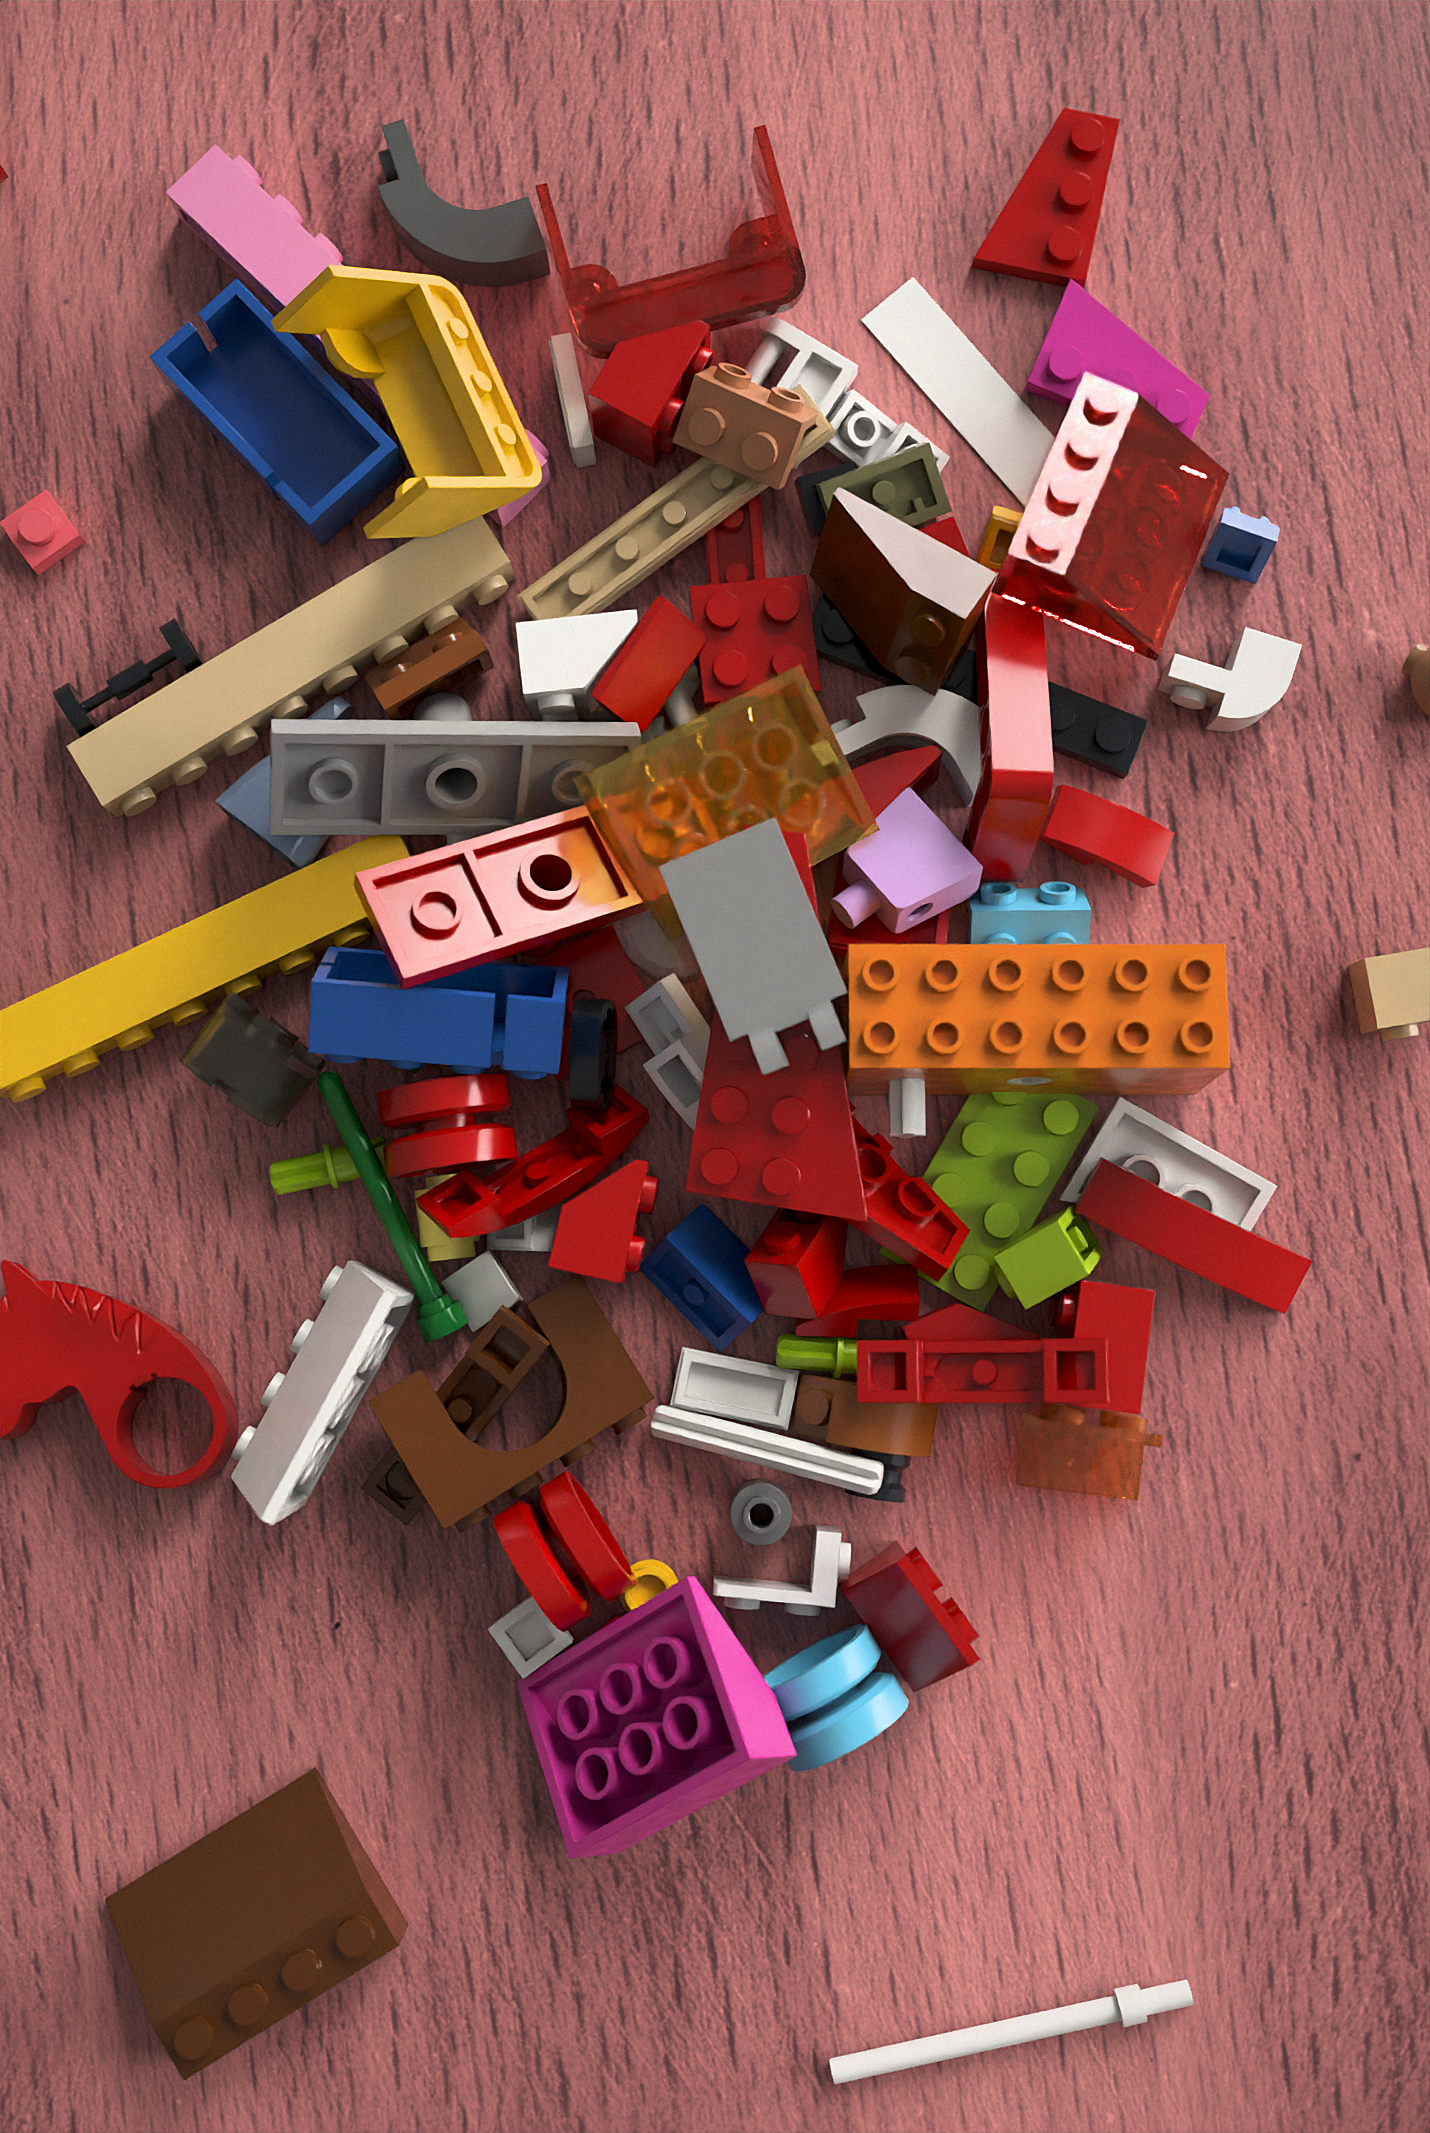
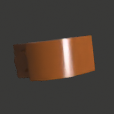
M801 1373L792 1433L823 1439L827 1443L905 1456L930 1457L939 1404L857 1403V1383Z

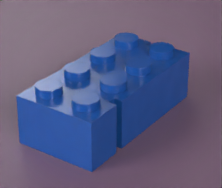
M236 278L197 313L212 341L217 345L210 353L197 329L188 321L150 356V359L170 389L278 502L281 500L289 514L322 547L407 469L399 448L394 441L290 333L275 332L271 323L274 316Z
M329 946L321 961V965H319L311 981L308 1053L325 1054L327 1060L336 1063H355L360 1061L362 1057L387 1059L386 1062L390 1066L403 1069H413L423 1066L424 1063L446 1064L450 1070L457 1073L477 1074L483 1072L485 1068H490L491 1064L503 1065L502 1069L510 1070L511 1075L523 1079H540L545 1077L547 1073L558 1074L564 1038L569 967L491 961L401 990L384 951Z

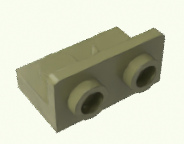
M929 442L921 443L815 485L826 517L833 494L838 487L843 488L917 530L937 523L936 517L952 511Z

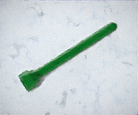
M331 1070L322 1072L317 1079L318 1089L420 1302L415 1307L420 1316L415 1322L426 1343L442 1338L469 1322L458 1299L452 1301L448 1291L441 1292L340 1076Z

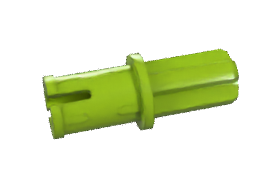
M381 1135L371 1138L370 1141L386 1173L383 1147L386 1143L384 1136ZM330 1143L323 1144L324 1151L276 1161L269 1167L271 1185L274 1192L278 1195L332 1184L333 1190L340 1189V1183L361 1177L345 1144L331 1147Z
M782 1334L776 1341V1365L784 1369L831 1372L832 1378L839 1379L841 1374H857V1340L885 1339Z

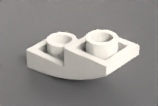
M854 389L843 395L828 418V422L835 430V437L824 444L823 447L844 463L853 461L855 469L924 442H929L939 473L950 459L946 453L908 422L897 425Z

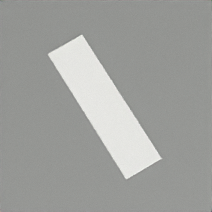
M914 277L861 319L1032 515H1035L1085 473Z

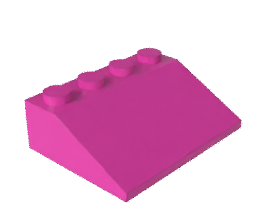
M695 1577L682 1579L537 1668L524 1679L521 1678L516 1681L570 1859L620 1853L797 1756L774 1692Z

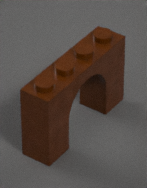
M580 1274L573 1276L523 1308L536 1332L550 1342L547 1350L558 1368L562 1382V1400L558 1415L549 1430L533 1444L515 1451H495L470 1441L455 1426L422 1369L367 1401L377 1421L443 1530L455 1524L459 1533L464 1532L492 1514L486 1503L506 1491L512 1500L520 1497L544 1481L539 1470L559 1458L564 1467H567L596 1449L590 1439L609 1426L618 1435L647 1417L642 1406L653 1400L654 1396Z

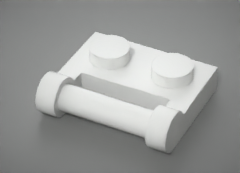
M771 317L761 332L763 341L745 367V370L752 375L751 382L761 386L782 352L790 353L795 356V359L776 387L792 390L800 384L828 420L857 376L858 365L786 321L777 317Z

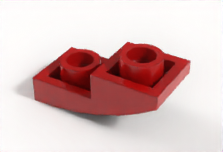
M1062 784L1057 786L1038 839L1083 865L1097 861L1139 887L1145 888L1156 885L1175 833L1117 803Z
M889 1264L844 1271L843 1280L818 1320L795 1318V1336L856 1338L857 1319L886 1322L894 1320L918 1321L920 1297L917 1268L911 1264Z

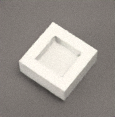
M531 1595L488 1627V1631L523 1679L570 1645L574 1639L568 1630L561 1632L552 1624Z

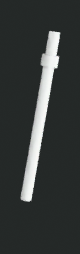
M1187 1979L1141 1990L1138 1984L1113 1989L1114 1996L829 2058L834 2085L1120 2021L1123 2027L1146 2023L1147 2015L1194 2005L1191 1989Z

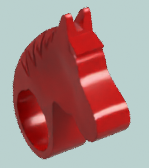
M2 1260L1 1272L6 1295L0 1300V1440H11L22 1436L33 1426L39 1408L42 1405L59 1403L79 1391L113 1462L124 1475L136 1483L159 1489L189 1487L211 1478L226 1464L233 1453L238 1439L239 1418L237 1408L220 1373L196 1345L174 1327L155 1315L119 1298L75 1284L48 1280L41 1281L22 1264ZM160 1378L181 1379L195 1386L208 1401L213 1415V1435L207 1451L194 1466L175 1475L164 1474L149 1466L139 1455L132 1434L135 1411L140 1401L147 1394L145 1388Z

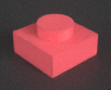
M47 489L0 521L2 528L38 575L86 542Z

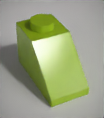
M1070 1203L1015 1238L994 1256L999 1265L995 1267V1274L999 1284L1008 1297L1011 1299L1018 1297L1025 1310L1088 1276L1105 1253L1084 1217L1073 1210L1076 1205L1075 1203Z

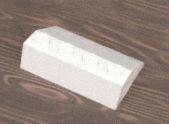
M348 1261L344 1269L339 1266L333 1268L319 1294V1297L326 1301L315 1322L306 1319L291 1344L290 1351L297 1354L290 1369L286 1375L278 1372L262 1397L261 1404L268 1409L257 1429L248 1426L233 1450L231 1458L237 1460L238 1464L231 1478L258 1517L270 1525L277 1523L304 1507L308 1502L417 1300L415 1291L359 1261Z

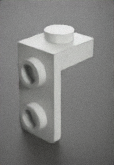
M815 1524L809 1584L715 1575L713 1579V1595L723 1596L724 1606L736 1609H760V1600L783 1602L784 1611L787 1613L806 1616L820 1615L821 1606L835 1608L837 1579L848 1580L851 1543L841 1542L842 1533L838 1526Z

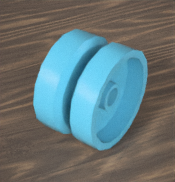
M857 1624L828 1635L795 1653L763 1675V1678L776 1696L784 1721H788L786 1727L797 1755L786 1761L792 1771L812 1770L847 1754L881 1733L908 1708L909 1700L894 1674L888 1672L870 1673L880 1659L881 1650L867 1625Z

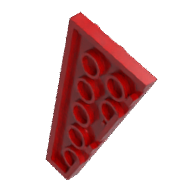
M743 824L742 831L753 827V825ZM781 830L820 924L805 833ZM714 1005L685 1192L868 1222L840 1045L825 1051L822 1050L810 1019H807L776 1032L790 1065L763 1075L749 1036L746 1035L737 1040L730 1041L716 1005Z

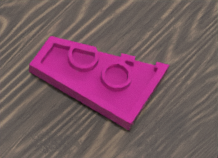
M1072 279L1069 281L1024 389L1182 455L1185 454L1210 396Z

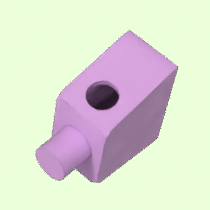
M908 787L847 848L844 853L842 875L850 886L831 899V906L840 921L850 929H853L875 913L891 932L901 933L975 895L978 891L983 866L920 797Z

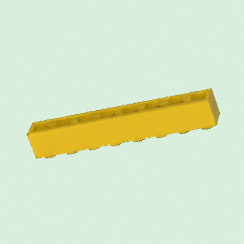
M372 835L0 1010V1098H11L13 1103L32 1098L46 1090L44 1081L65 1072L67 1077H73L85 1073L101 1063L98 1056L119 1046L120 1050L124 1052L140 1047L154 1039L155 1036L152 1030L171 1021L174 1022L175 1026L193 1022L208 1013L207 1004L226 995L230 1001L246 997L262 987L260 979L279 970L282 971L283 975H290L301 971L316 962L315 953L335 944L336 947L349 948L362 942L370 936L367 929L372 927L353 886L355 873L412 857L403 835Z

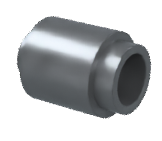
M755 1478L740 1485L733 1494L730 1503V1516L734 1530L744 1541L753 1545L763 1546L775 1543L786 1534L792 1520V1509L788 1496L780 1485L769 1479ZM759 1503L767 1504L773 1510L771 1521L764 1525L754 1524L749 1517L751 1508Z

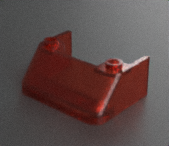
M766 125L754 127L751 154V169L765 217L744 222L734 230L729 240V258L619 287L613 274L606 268L596 264H585L570 268L548 185L544 183L535 186L540 222L563 305L577 342L587 354L599 359H608L616 344L623 340L697 320L710 325L711 332L788 311L800 301L806 282V270Z

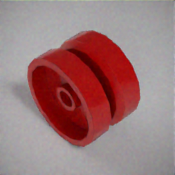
M453 1074L415 1081L411 1084L381 1090L375 1094L379 1124L391 1130L419 1129V1133L393 1139L383 1147L386 1174L389 1179L463 1171L466 1168L468 1170L519 1159L516 1134L513 1127L504 1123L476 1124L475 1121L501 1114L511 1106L507 1075Z
M565 1470L539 1488V1500L548 1522L532 1504L522 1499L492 1518L499 1539L520 1580L543 1613L561 1632H565L590 1615L591 1600L582 1578L596 1595L609 1602L637 1585L634 1572L614 1534L585 1489L569 1470Z

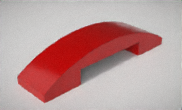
M615 1083L612 1103L606 1112L575 1110L571 1106L566 1109L570 1128L482 1180H479L466 1168L417 1197V1205L449 1238L483 1235L523 1222L569 1197L611 1164L650 1119L648 1109Z
M1102 1157L1099 1158L1073 1209L1091 1221L1189 1271L1284 1314L1312 1263L1310 1259L1195 1205Z
M1108 1339L983 1341L857 1340V1403H1109Z

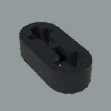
M580 997L574 1006L571 1021L569 1097L571 1105L575 1110L606 1112L612 1103L615 1088L617 1012L615 1004L611 999Z

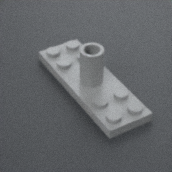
M436 693L423 699L414 711L413 720L271 719L270 835L489 834L633 791L641 733L637 722L473 721L467 702L451 693Z

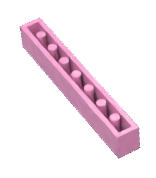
M215 144L166 194L179 219L279 313L328 265L343 266L341 263L344 261V258L326 236L319 233L313 238L300 225L303 222L301 215L285 197L278 194L272 199L260 187L263 183L262 179L244 158L237 155L232 160ZM300 334L328 360L326 349L319 335ZM341 373L389 419L372 379L355 378ZM526 429L527 437L541 466L542 478L541 482L522 498L487 513L502 528L551 481L548 461L546 460L549 452L539 439Z

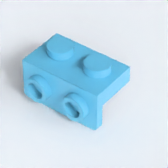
M1052 881L1043 883L1040 888H1016L1009 883L990 882L982 885L975 895L966 900L969 912L968 944H1089L1091 908L1084 890L1076 888L1070 883Z

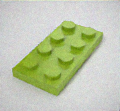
M1026 1092L970 1094L921 1177L970 1229V1232L949 1269L939 1282L917 1269V1276L965 1305L983 1312L999 1285L995 1274V1267L999 1265L994 1256L1006 1244L1031 1229L1100 1107L1077 1094H1026ZM881 1246L878 1254L895 1264H910L884 1246Z

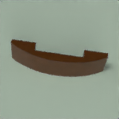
M504 1305L497 1310L467 1349L465 1356L436 1392L455 1426L472 1442L477 1440L550 1344L548 1340ZM393 1446L360 1487V1489L406 1526L426 1503Z

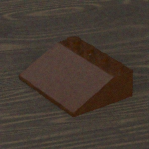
M316 1767L105 1899L152 2027L184 2081L398 1947L409 1925Z

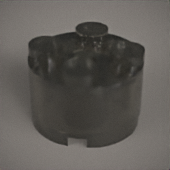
M231 990L188 1045L180 1061L208 1086L211 1087L214 1084L228 1095L229 1098L227 1100L265 1125L277 1128L287 1118L328 1061L320 1054L308 1053L309 1046L301 1041L297 1043L300 1037L277 1019L271 1017L268 1020L260 1015L258 1008Z

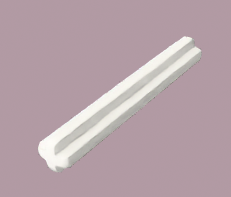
M659 1405L655 1409L651 1422V1434L655 1437L860 1493L875 1494L882 1483L884 1465L879 1461L670 1405Z

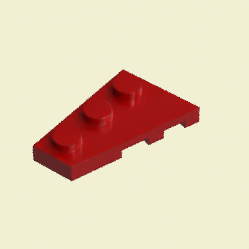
M1066 107L1063 108L974 256L971 268L1066 288L1070 279H1072L1084 289L1120 123L1119 118Z

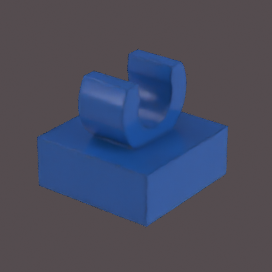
M1235 506L1230 509L1224 508L1204 551L1201 566L1256 584L1277 543L1280 526L1271 524L1269 519L1261 516L1259 520L1240 513V508Z

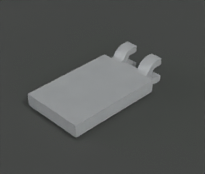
M775 817L658 866L730 1041L737 1040L746 1035L749 1036L763 1075L790 1065L776 1032L807 1019H810L822 1050L825 1051L847 1042L831 1000L848 992Z

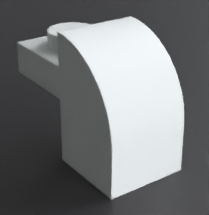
M1245 627L1233 641L1224 669L1175 653L1163 669L1157 690L1171 694L1170 700L1186 708L1203 709L1205 705L1212 707L1206 726L1207 730L1217 732L1240 730L1257 722L1282 698L1292 680L1302 645Z

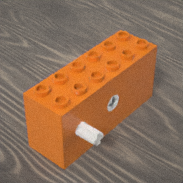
M848 944L841 971V977L848 993L839 997L840 1024L847 1038V1042L840 1044L848 1095H888L889 1137L912 1138L926 1136L925 1095L991 1094L992 1092L1077 1095H1195L1230 1068L1226 944Z

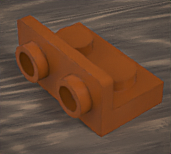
M460 617L385 663L366 673L365 679L390 720H407L413 716L417 705L426 697L436 693H452L494 668V664L488 648L477 630H472L467 620Z

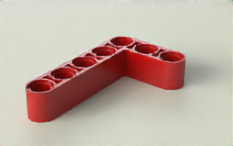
M988 568L996 572L997 576L974 631L981 776L964 830L962 844L983 866L980 880L1021 883L1026 876L1050 804L1054 778L1042 585L1039 572Z

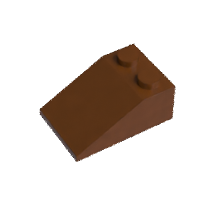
M838 487L831 500L809 575L883 668L896 674L905 682L936 696L967 651L997 573Z

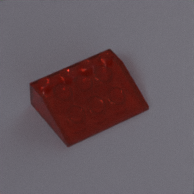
M1084 372L991 593L1156 661L1230 474L1140 394Z

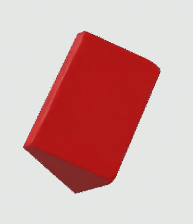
M659 595L658 598L654 599L591 691V696L608 714L620 722H637L640 733L645 732L706 644L707 636L667 599Z

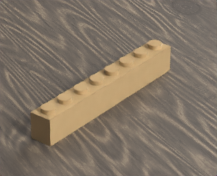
M482 516L433 537H415L66 747L105 809L117 818L124 813L126 816L137 815L157 801L156 794L174 783L177 786H183L201 777L208 769L206 764L224 753L232 756L251 747L258 740L256 734L271 726V719H298L308 710L307 703L326 692L329 695H335L345 691L358 680L359 676L357 673L376 662L379 665L385 663L408 649L409 645L407 643L426 632L431 635L458 619L459 615L457 613L477 601L479 605H485L501 597L508 590V583L515 579L511 562Z

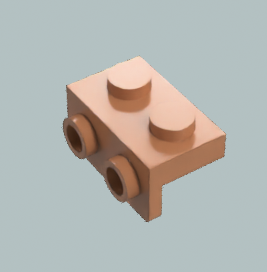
M719 363L718 366L709 367L695 374L672 442L776 490L784 487L805 430L815 424L818 412L804 406L805 398L800 394L782 387H772L771 390H768L751 382L752 375L748 371L732 364Z

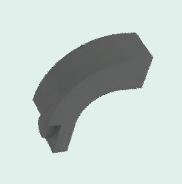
M404 119L381 126L388 149L379 151L378 156L387 183L377 186L391 227L398 239L417 260L444 277L457 282L483 287L516 285L551 274L547 249L528 196L483 210H470L451 205L436 195L425 181Z

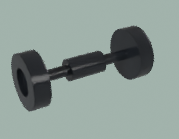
M175 618L159 627L171 649L146 664L141 659L106 680L108 687L84 701L69 682L53 691L57 703L80 737L99 727L91 713L92 710L113 697H116L119 701L155 680L152 674L176 659L179 660L187 673L204 664L194 645Z

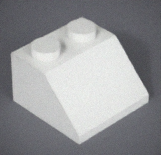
M636 609L515 623L523 695L532 721L578 722V717L590 716L595 711L599 703L591 696V691L637 626Z

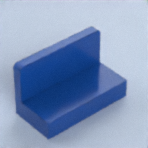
M700 1204L641 1262L640 1271L719 1352L726 1348L764 1310L744 1262L750 1250L704 1204Z

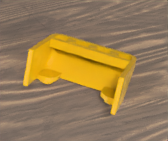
M328 265L271 320L275 332L319 335L326 349L327 358L334 368L341 373L355 378L372 379L416 478H409L396 489L395 501L363 527L368 539L433 537L522 498L541 482L542 471L540 463L472 313L462 294L448 280L436 275Z

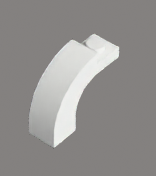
M897 685L876 689L855 698L852 712L858 723L852 725L849 719H844L832 724L818 734L820 742L814 744L811 758L822 778L882 748L892 746L921 748L935 745L943 752L941 763L951 775L967 807L972 806L981 776L978 706L962 696L940 689L936 696H933L915 685Z

